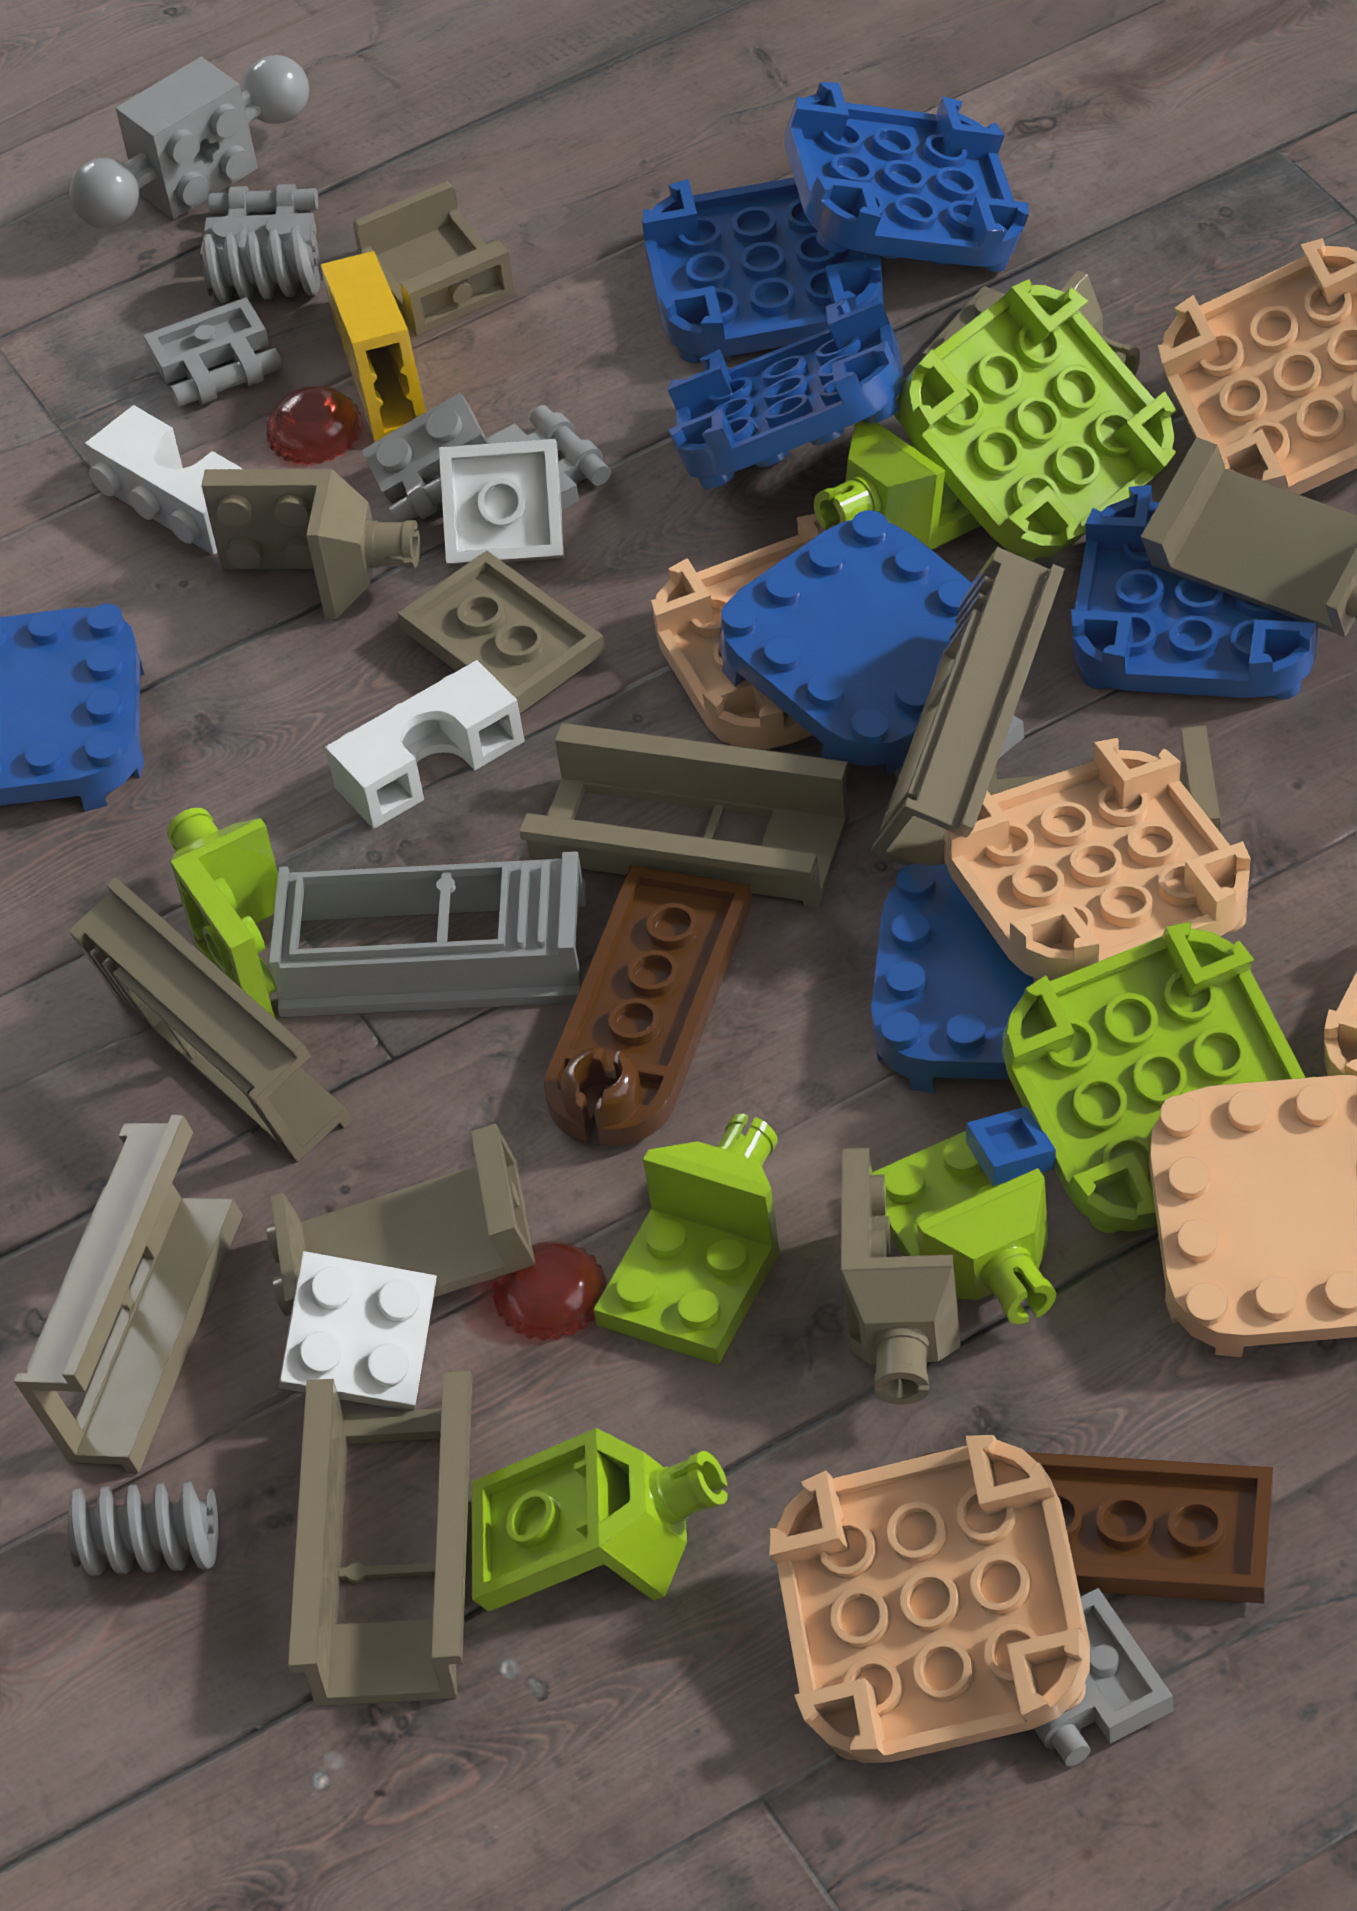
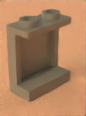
M448 181L358 218L353 222L358 255L371 251L375 252L401 315L417 336L515 294L508 250L499 240L487 245L460 213L455 188Z

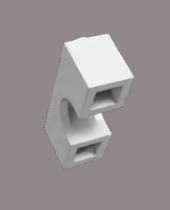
M134 405L84 443L91 466L89 475L99 491L106 496L114 495L132 506L143 518L147 520L154 519L169 528L181 541L187 544L194 543L212 555L217 553L201 487L205 469H242L241 467L212 451L196 464L183 468L173 428Z
M476 660L408 700L395 705L392 709L359 728L346 733L338 740L325 746L334 788L375 829L424 800L417 762L422 758L435 753H451L460 756L474 770H477L522 744L525 740L517 699Z

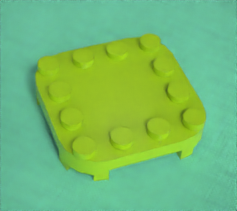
M1028 279L1012 286L997 302L935 350L931 349L904 380L902 392L896 399L900 408L894 416L901 423L915 448L945 470L944 482L988 534L1011 553L1033 562L1038 558L1052 557L1068 549L1086 534L1085 523L1092 508L1101 512L1107 506L1129 498L1128 487L1145 486L1167 465L1176 453L1172 449L1175 437L1171 415L1177 410L1165 391L1154 399L1081 314L1080 310L1089 302L1072 287L1065 293L1046 285H1031V281Z
M1191 922L1166 926L1161 937L1052 981H1049L1045 975L1025 988L1023 996L1009 1016L1002 1036V1054L1008 1076L1023 1107L1029 1110L1041 1130L1046 1133L1056 1149L1054 1170L1065 1193L1081 1214L1088 1217L1092 1225L1101 1232L1114 1233L1119 1230L1132 1232L1157 1226L1151 1176H1148L1152 1129L1160 1117L1163 1103L1168 1098L1208 1086L1306 1078L1250 970L1254 958L1239 940L1232 944L1214 932L1191 928Z

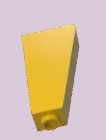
M374 251L320 265L332 316L374 442L424 414L426 409L407 326Z

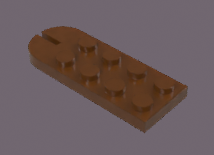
M630 865L545 1075L544 1091L548 1111L553 1122L561 1131L575 1139L588 1142L596 1122L600 1145L617 1146L645 1139L665 1124L676 1104L752 905L751 885Z
M938 1452L926 1453V1454H924V1455H922V1456H926V1455H930V1454H934V1453H938ZM1026 1452L1043 1467L1051 1479L1061 1502L1079 1591L1091 1592L1099 1588L1102 1593L1264 1604L1273 1490V1467Z

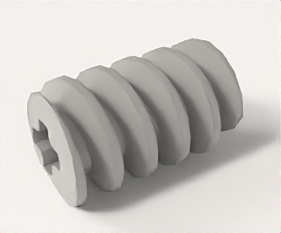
M292 227L288 243H282L276 228H273L269 231L267 244L260 245L254 230H250L247 234L245 247H239L233 233L227 232L223 249H217L210 234L204 235L202 258L207 293L211 297L214 290L220 303H229L231 301L234 288L241 299L247 297L251 301L254 297L256 285L264 299H273L278 283L283 294L288 298L295 297L300 282L307 295H317L321 280L319 252L314 231H312L310 241L304 242L298 227Z
M184 1481L179 1501L171 1502L164 1482L157 1483L151 1503L144 1504L137 1485L130 1484L124 1504L116 1505L110 1487L102 1486L96 1507H89L82 1488H74L68 1514V1543L74 1567L78 1569L80 1564H82L87 1574L99 1576L104 1572L109 1561L114 1572L120 1575L130 1572L135 1560H137L143 1571L154 1573L159 1569L164 1556L170 1569L182 1571L187 1567L192 1555L197 1567L202 1570L210 1569L214 1566L217 1559L219 1545V1523L215 1492L211 1488L208 1491L206 1500H199L192 1481Z

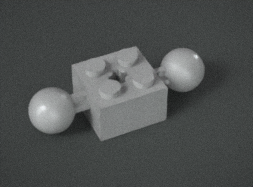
M267 55L257 59L248 67L240 88L239 83L201 56L115 107L128 161L122 163L112 158L101 157L89 160L81 165L73 175L70 183L69 195L73 209L88 224L108 228L125 222L133 214L138 204L139 194L173 220L208 199L209 193H218L258 169L248 123L257 118L270 124H282L296 118L305 108L309 98V82L304 70L298 63L288 57Z

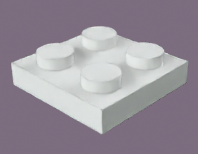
M556 439L439 447L445 553L448 567L464 566L486 550L504 563L565 558Z
M303 1251L278 1388L306 1393V1380L334 1379L339 1399L397 1410H414L437 1276Z

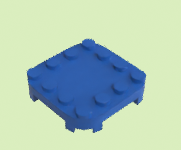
M820 82L816 94L804 98H796L785 130L784 145L804 213L811 225L818 231L816 239L823 248L832 252H844L851 249L868 254H876L887 259L901 257L931 261L938 265L981 266L989 271L1000 272L1006 269L1029 216L1028 203L1014 201L998 155L1005 135L997 123L983 127L977 121L960 114L959 111L963 101L942 96L936 114L845 102L839 83Z
M794 177L692 195L689 179L670 184V196L655 205L652 210L643 209L642 225L646 254L663 330L669 341L679 348L681 358L687 362L699 363L701 362L700 358L719 349L722 356L727 357L790 345L829 329L826 306L843 300H847L851 311L868 305L867 303L875 298L882 305L884 303L881 256L851 249L844 252H832L823 248L816 239L818 231L811 225L804 213Z
M875 298L867 303L868 305L851 311L847 300L826 306L829 327L827 330L731 369H728L719 349L700 358L705 371L683 380H672L667 390L676 408L677 426L668 429L690 477L698 478L703 489L716 488L731 480L735 471L754 464L758 467L771 466L787 457L791 449L809 442L812 445H822L842 435L844 428L864 419L868 423H877L896 414L900 408L896 397L902 392L904 375L899 343L882 303Z
M1152 485L1128 487L1129 498L1111 504L1101 512L1092 508L1085 523L1086 544L1075 610L1071 609L1074 661L1080 667L1082 680L1087 686L1096 689L1110 687L1125 691L1241 698L1271 696L1276 699H1289L1299 693L1301 681L1310 674L1317 655L1320 628L1316 627V623L1302 622L1152 566L1141 539L1142 533L1160 503L1152 502Z
M872 510L859 512L854 516L853 520L833 526L813 538L739 589L726 603L721 612L719 646L723 659L722 672L734 687L744 680H748L823 743L821 758L847 761L848 763L862 766L885 764L886 771L889 774L903 767L942 655L951 642L949 636L957 625L955 619L960 612L958 611L959 604L972 582L912 534L892 523H888L886 517L881 513Z
M101 604L94 608L77 607L0 617V806L80 796L84 811L86 812L108 806L105 795L123 785L131 775L140 778L145 761L140 746V675L145 674L132 627L123 619L122 612L118 606Z
M923 864L907 865L898 872L897 884L889 891L881 915L871 1007L877 1060H884L890 1069L908 1078L911 1090L932 1094L935 1093L936 1078L1010 1079L1002 1054V1036L1011 1012L1023 996L1025 988L1034 983V977L1025 974L1009 960L951 878L946 864L931 866Z

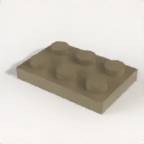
M487 550L398 612L401 630L456 672L477 660L517 699L520 714L606 652L602 634Z

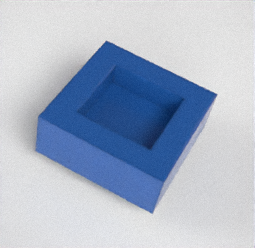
M1026 1107L967 1123L966 1143L992 1186L1003 1184L1037 1168L1041 1173L1055 1169L1056 1149Z

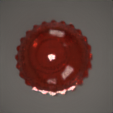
M317 385L302 387L286 395L276 405L273 412L270 413V420L266 422L267 442L270 445V449L275 450L276 456H282L284 461H293L294 464L305 463V465H311V463L321 464L325 460H334L336 456L345 454L347 449L353 447V442L359 439V433L362 431L361 412L358 411V405L353 403L352 398L331 387Z
M542 1241L532 1244L535 1265L497 1277V1282H494L495 1294H493L497 1313L499 1317H503L504 1324L507 1327H513L514 1332L517 1334L523 1333L529 1339L538 1337L541 1341H545L547 1338L559 1340L564 1335L572 1336L575 1334V1331L585 1329L589 1321L595 1320L594 1308L606 1289L605 1287H607L602 1266L597 1264L595 1256L588 1255L586 1249L582 1247L578 1248L572 1243L561 1241Z

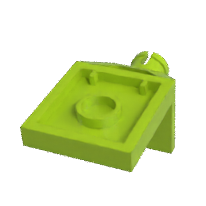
M866 419L854 425L848 455L846 481L834 488H827L819 492L814 499L815 515L824 530L842 522L853 520L854 516L859 512L872 510L884 515L888 523H892L912 534L931 550L981 526L944 482L945 470L920 453L915 446H910L878 422L868 423Z
M203 808L187 809L170 822L167 828V836L169 837L170 844L176 850L170 862L193 944L198 951L274 1017L269 994L275 992L276 987L267 965L258 956V953L266 950L262 935L255 924L274 915L278 871L267 827L261 818L234 823L218 830L207 810Z
M736 1114L727 1123L725 1133L717 1147L696 1141L648 1149L643 1158L651 1210L594 1308L597 1326L716 1365L720 1364L780 1253L772 1190L762 1168L765 1160L776 1147L778 1138L774 1130L766 1122L755 1117L744 1136L742 1131L748 1122V1115Z
M966 1131L872 1172V1175H885L886 1216H889L891 1239L901 1255H953L957 1299L978 1300L994 1293L1002 1305L1004 1314L1013 1324L1029 1323V1316L1020 1304L1023 1300L1026 1301L1036 1319L1044 1315L1051 1308L1056 1299V1291L1039 1271L1049 1241L1045 1179L1038 1168L1003 1184L992 1186L968 1147Z
M594 1428L472 1481V1600L490 1612L603 1564L651 1600L655 1601L665 1597L687 1544L686 1519L690 1515L707 1508L712 1509L723 1505L728 1499V1493L723 1490L728 1485L722 1467L716 1458L707 1451L693 1454L687 1460L671 1467H663L645 1452L598 1428Z

